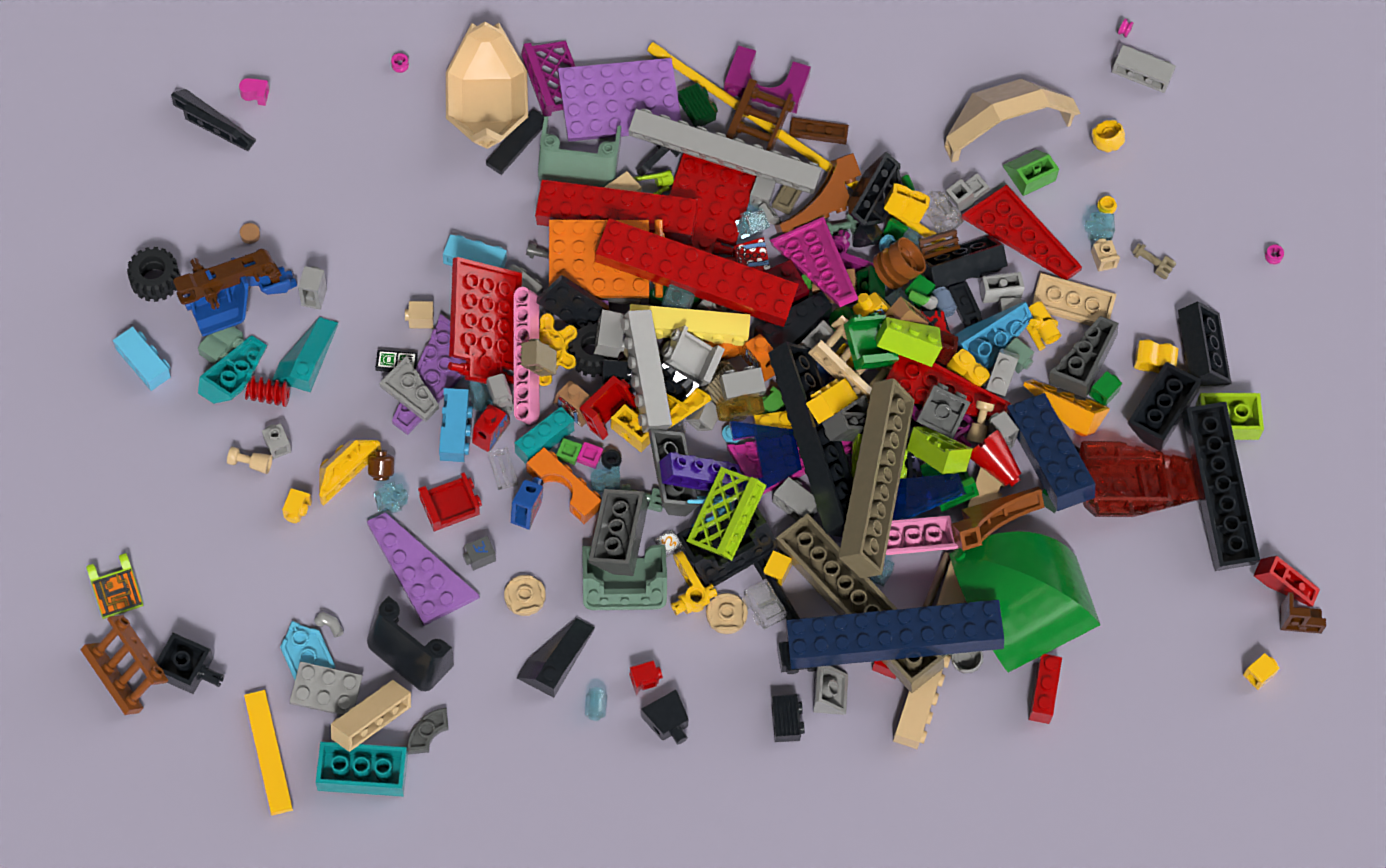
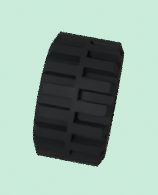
M147 247L143 252L139 250L137 256L133 255L131 257L132 261L128 262L127 268L133 292L138 294V297L141 299L145 297V301L149 302L151 299L154 302H158L160 298L165 300L167 295L171 297L174 294L173 290L177 291L173 280L180 276L175 257L173 258L172 253H167L164 248L159 250L158 247H153V249ZM151 270L164 271L160 277L155 279L144 277Z
M588 322L586 326L584 324L580 325V329H577V337L569 343V354L573 355L576 359V371L578 373L582 371L584 376L591 374V377H596V374L602 376L604 359L618 360V358L598 354L591 355L583 350L584 347L595 344L598 322L596 324Z

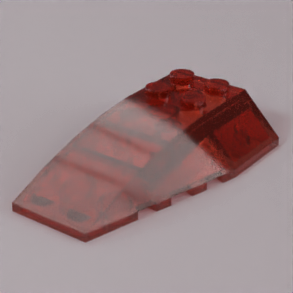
M1121 441L1081 442L1079 455L1095 482V498L1083 502V505L1095 517H1135L1200 500L1190 458L1174 454L1169 456L1157 450L1154 452L1144 450V447L1137 445L1135 447L1128 446L1127 443Z

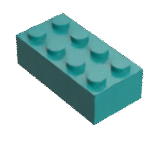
M320 742L315 782L317 791L404 797L408 760L407 747L360 744L349 752L338 743Z

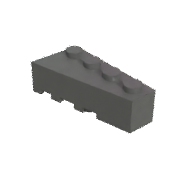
M1100 316L1084 333L1081 340L1074 344L1073 349L1050 371L1049 384L1086 398L1118 335L1119 323Z

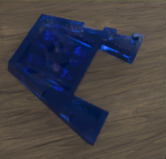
M736 421L729 423L733 441L754 438L762 478L756 479L766 485L765 490L802 470L797 443L793 436V429ZM747 481L742 482L743 490H745L748 484Z

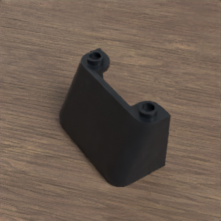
M738 499L733 504V510L737 508ZM756 508L732 561L688 543L687 539L693 527L676 534L707 586L710 584L716 586L772 554L778 545L770 527L758 508ZM729 518L720 522L722 530L728 527L730 523ZM717 525L708 529L710 536L718 532ZM698 533L695 541L699 542L705 539V533ZM720 537L711 541L713 548L718 549L721 542Z
M388 596L380 604L367 637L368 648L418 690L430 691L454 666L452 647L442 639H433L426 646H423L397 624L399 622L400 607L395 600Z

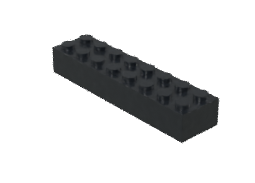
M1220 402L1188 407L1182 412V418L1215 571L1255 565L1260 561L1227 403Z

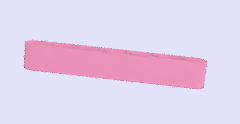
M519 287L514 293V416L519 421L533 425L538 421L540 415L539 375L520 365L522 363L520 361L522 359L520 352L522 351L521 344L523 342H528L529 339H539V304L536 303L538 295L526 287Z

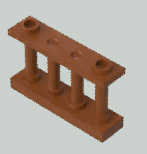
M124 615L109 616L107 620L113 627L100 643L85 644L80 650L124 715L138 714L144 708L139 702L142 694L151 685L164 684L169 680L135 633L129 620ZM119 636L124 645L110 659L105 649ZM130 652L135 662L121 675L116 666ZM141 668L146 678L133 692L128 685V681Z

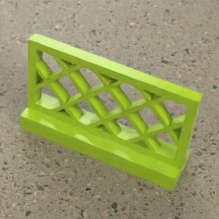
M721 467L687 542L732 561L766 485L756 478ZM725 474L730 475L732 482L723 486L722 480ZM747 481L748 484L745 490L739 492L737 484ZM734 487L736 494L727 498L725 490ZM721 493L723 501L714 505L713 499L715 495ZM738 499L737 508L731 511L729 503ZM725 505L727 513L718 517L716 509ZM713 512L714 520L706 523V514ZM729 518L730 523L728 527L722 530L720 522ZM716 524L718 532L710 536L707 528ZM704 530L706 538L699 542L695 541L697 534ZM720 537L721 542L718 549L713 548L711 541Z

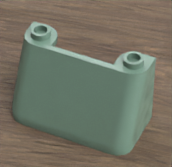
M665 545L648 547L645 550L644 558H637L634 576L613 575L590 564L589 556L592 546H582L583 604L587 609L645 610L661 609L666 605L667 564Z

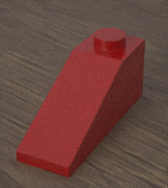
M1278 556L1260 559L1253 575L1264 585L1286 596L1289 592L1293 593L1294 600L1310 607L1314 606L1320 591L1317 586Z

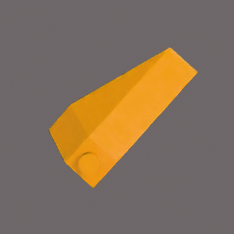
M1034 379L1025 381L1023 385L1034 396L1045 393L1058 418L1069 428L1075 430L1077 435L1083 437L1095 433L1110 408L1088 398L1085 401L1076 399L1071 392L1059 393L1056 387Z

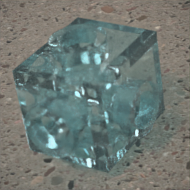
M1103 212L1091 213L1089 220L1085 221V232H1088V239L1095 241L1103 238L1112 240L1115 232L1114 214Z
M395 482L384 484L383 488H379L374 492L379 513L402 511V507L408 501L406 489L403 488L402 484L395 485Z

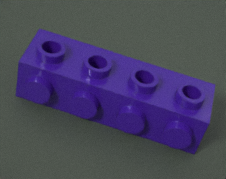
M670 452L659 461L662 484L709 492L721 467L740 474L738 464H733L729 461H716L712 458H699L695 455H682L678 452ZM725 474L722 480L723 486L732 482L730 475ZM742 482L737 484L738 489L742 487ZM734 487L725 490L727 495L735 493Z

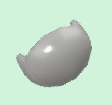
M982 651L951 654L953 666L961 673H973L983 663Z

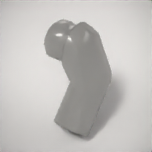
M322 612L315 617V624L320 627L324 625L329 626L334 637L343 635L344 632L335 616Z

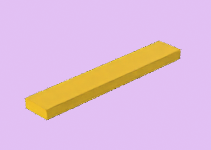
M262 690L245 694V702L271 815L293 811L266 692Z

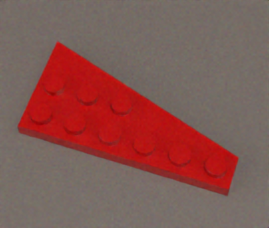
M1005 185L962 214L961 218L1065 280L1070 279L1082 270V266L1008 185Z
M901 355L898 356L899 360L894 363L886 380L894 378L915 400L914 403L920 405L924 404L923 401L931 385L937 386L938 383L949 387L948 392L954 395L956 391L966 395V400L971 403L965 414L978 417L980 410L976 408L977 400L994 404L993 411L987 412L986 419H989L995 413L1006 412L1007 406L1011 404L936 363L931 367Z

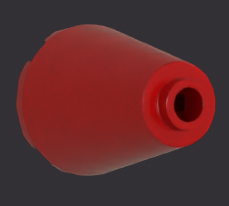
M998 429L972 450L970 459L1004 486L1009 484L1012 487L1021 480L1019 475L1022 473L1002 433Z

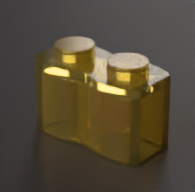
M743 395L735 398L733 401L720 402L716 406L718 420L727 422H740L747 417L761 415L765 411L763 399L760 396Z

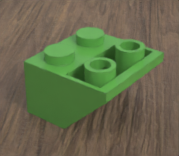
M1034 150L1003 165V168L1022 196L1055 182L1059 172V168L1051 156L1039 150Z

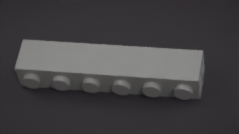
M651 310L628 311L621 319V328L625 331L624 345L629 353L628 366L632 370L631 383L636 392L635 405L639 409L638 422L642 426L643 433H647L649 429L667 430L672 425L652 312Z

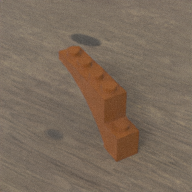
M854 153L830 161L832 164L817 193L797 213L774 225L777 233L784 232L785 234L794 230V227L798 225L803 226L812 222L813 219L822 217L826 219L830 217L829 213L833 211L840 213L847 210V201L850 196L846 185L857 181L856 177L861 175Z
M1039 486L962 509L964 520L951 523L954 542L963 551L981 546L982 542L991 533L1006 523L1030 512L1045 508L1041 488Z

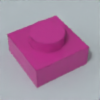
M584 442L577 457V462L596 469L603 454V448Z

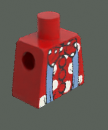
M764 237L735 245L733 257L725 258L760 271L770 269Z

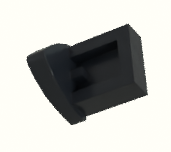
M860 224L854 234L853 247L861 248L877 245L880 239L884 237V234L877 224L867 226Z

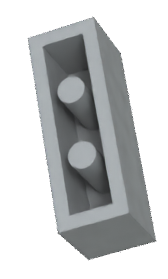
M1123 45L1115 61L1112 73L1165 93L1176 66L1168 61L1160 60L1150 54H1145L1132 47Z

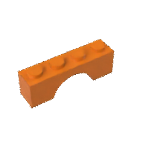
M542 448L526 463V470L532 477H538L544 483H561L570 490L572 494L570 512L583 524L588 522L600 510L601 496L596 491H591L582 478H577L568 465H563L559 462L554 452Z

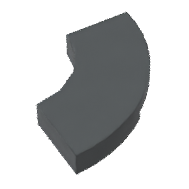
M447 708L437 709L428 713L412 729L407 745L408 755L429 753L430 744L434 737L441 732L449 730Z

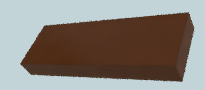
M792 117L789 135L794 138L846 145L849 125Z

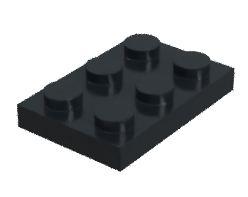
M563 275L539 295L536 302L577 329H580L582 324L588 325V322L595 324L599 319L602 309L609 311L607 304Z

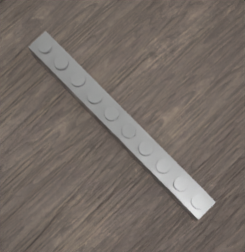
M647 109L635 110L629 128V136L756 177L767 178L776 181L778 184L814 195L822 170L816 163H804L794 156L785 157L776 150L767 151L757 144H752L751 146L738 138L732 140L719 132H715V134L707 132L708 130L704 127L697 126L695 128L689 126L685 121L678 120L676 122L670 120V117L663 114L659 116L654 115Z

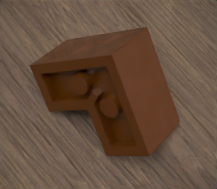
M1289 592L1280 606V630L1322 634L1326 628V618H1322V610L1294 607L1293 593Z

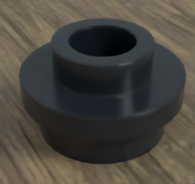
M608 450L603 453L601 462L605 468L613 470L621 465L622 457L616 450ZM612 458L615 462H608V459Z

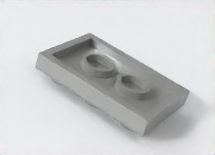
M300 662L290 704L344 715L352 707L356 706L362 675Z

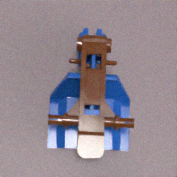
M258 249L254 253L239 258L233 257L230 261L210 268H204L203 265H200L199 260L194 258L195 262L193 259L190 261L193 273L176 277L173 280L180 303L185 305L187 311L191 310L202 337L238 325L245 320L248 286H259L260 290L267 295L287 293L288 290L297 286L291 270L285 272L283 266L277 267L270 253L265 249Z

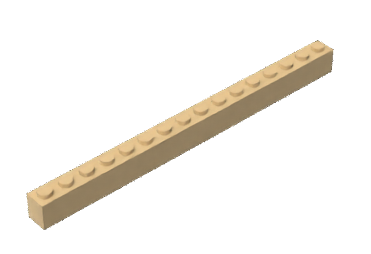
M980 468L976 480L979 496L970 499L968 507L1001 498L1002 493H999V489L1005 486L983 468ZM951 561L936 606L967 603ZM947 654L942 655L944 658V668H948L951 656ZM942 670L915 692L911 693L909 691L893 742L914 749H918L919 743L924 744L927 735L924 727L925 724L930 725L933 716L930 708L931 705L936 706L939 694L935 692L937 686L942 687L945 675L941 674Z

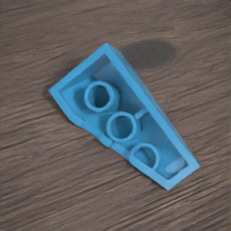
M1024 301L963 329L952 336L951 340L957 353L961 349L968 351L975 358L976 363L988 369L995 364L1000 350L1005 349L1014 337H1018L1033 317L1027 303Z

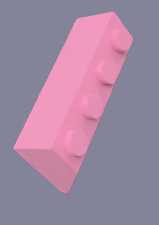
M950 516L892 521L886 555L958 549V545L954 542Z

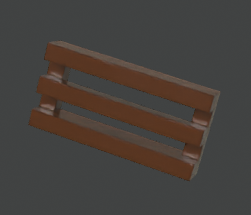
M955 228L918 239L920 251L924 259L960 249ZM952 236V238H950V239H947V240H944V241H939V242H936V243L931 244V245H928V246H924V244H926V243H929V242H932V241H936V240H939V239H942V238H945V237Z

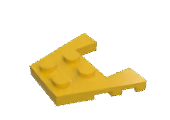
M697 388L684 402H681L666 393L672 421L670 427L712 400L710 395ZM636 407L635 409L631 408V410H633L636 414L639 415L638 407Z

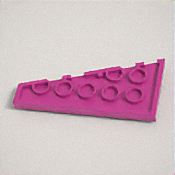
M824 217L770 240L776 250L787 260L791 259L795 267L839 307L858 300V296Z

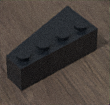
M821 291L791 307L784 327L765 321L755 327L754 337L761 334L773 349L786 341L799 345L823 320L826 322L829 319L833 306Z

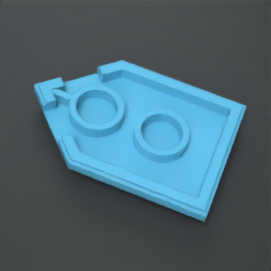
M292 621L280 648L294 680L296 679L300 662L335 669L336 666L320 631Z

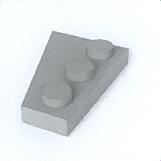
M407 356L379 383L383 390L425 422L439 409V404L428 387L425 386Z

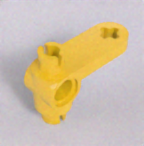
M679 551L673 554V558L689 588L685 593L678 596V601L671 603V608L673 611L675 610L674 614L676 616L682 612L686 614L700 612L706 605L710 604L709 599L717 596L716 589L712 584L705 588L703 587L685 554ZM698 596L701 600L693 601L691 597Z

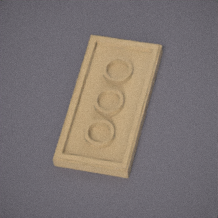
M1040 273L1032 304L1041 301L1050 315L1092 326L1100 316L1110 319L1117 294Z

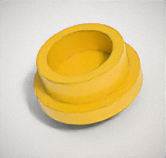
M1105 196L1098 201L1097 208L1100 213L1111 215L1116 211L1117 204L1114 198Z

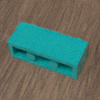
M562 407L558 408L514 442L516 455L526 464L542 448L549 451L574 431V419Z

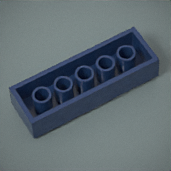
M1045 393L1007 406V414L1019 428L1017 439L1055 509L1060 511L1095 498V482Z

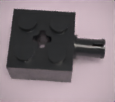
M172 633L156 661L169 680L167 683L191 694H194L202 680L217 687H220L221 683L219 682L224 680V674L208 668L213 660L211 649L175 633Z

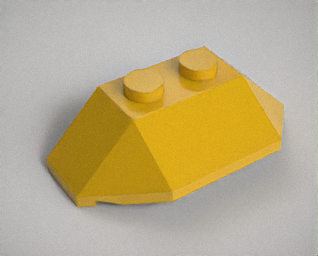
M378 440L348 441L345 445L339 446L330 459L327 458L322 462L319 468V496L323 506L368 465V457L375 454L376 450H382L381 443Z

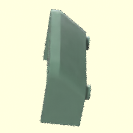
M544 117L538 162L539 180L541 182L542 180L605 187L616 179L622 126L617 127L615 142H603L598 148V153L559 149V138L553 134H548V117Z

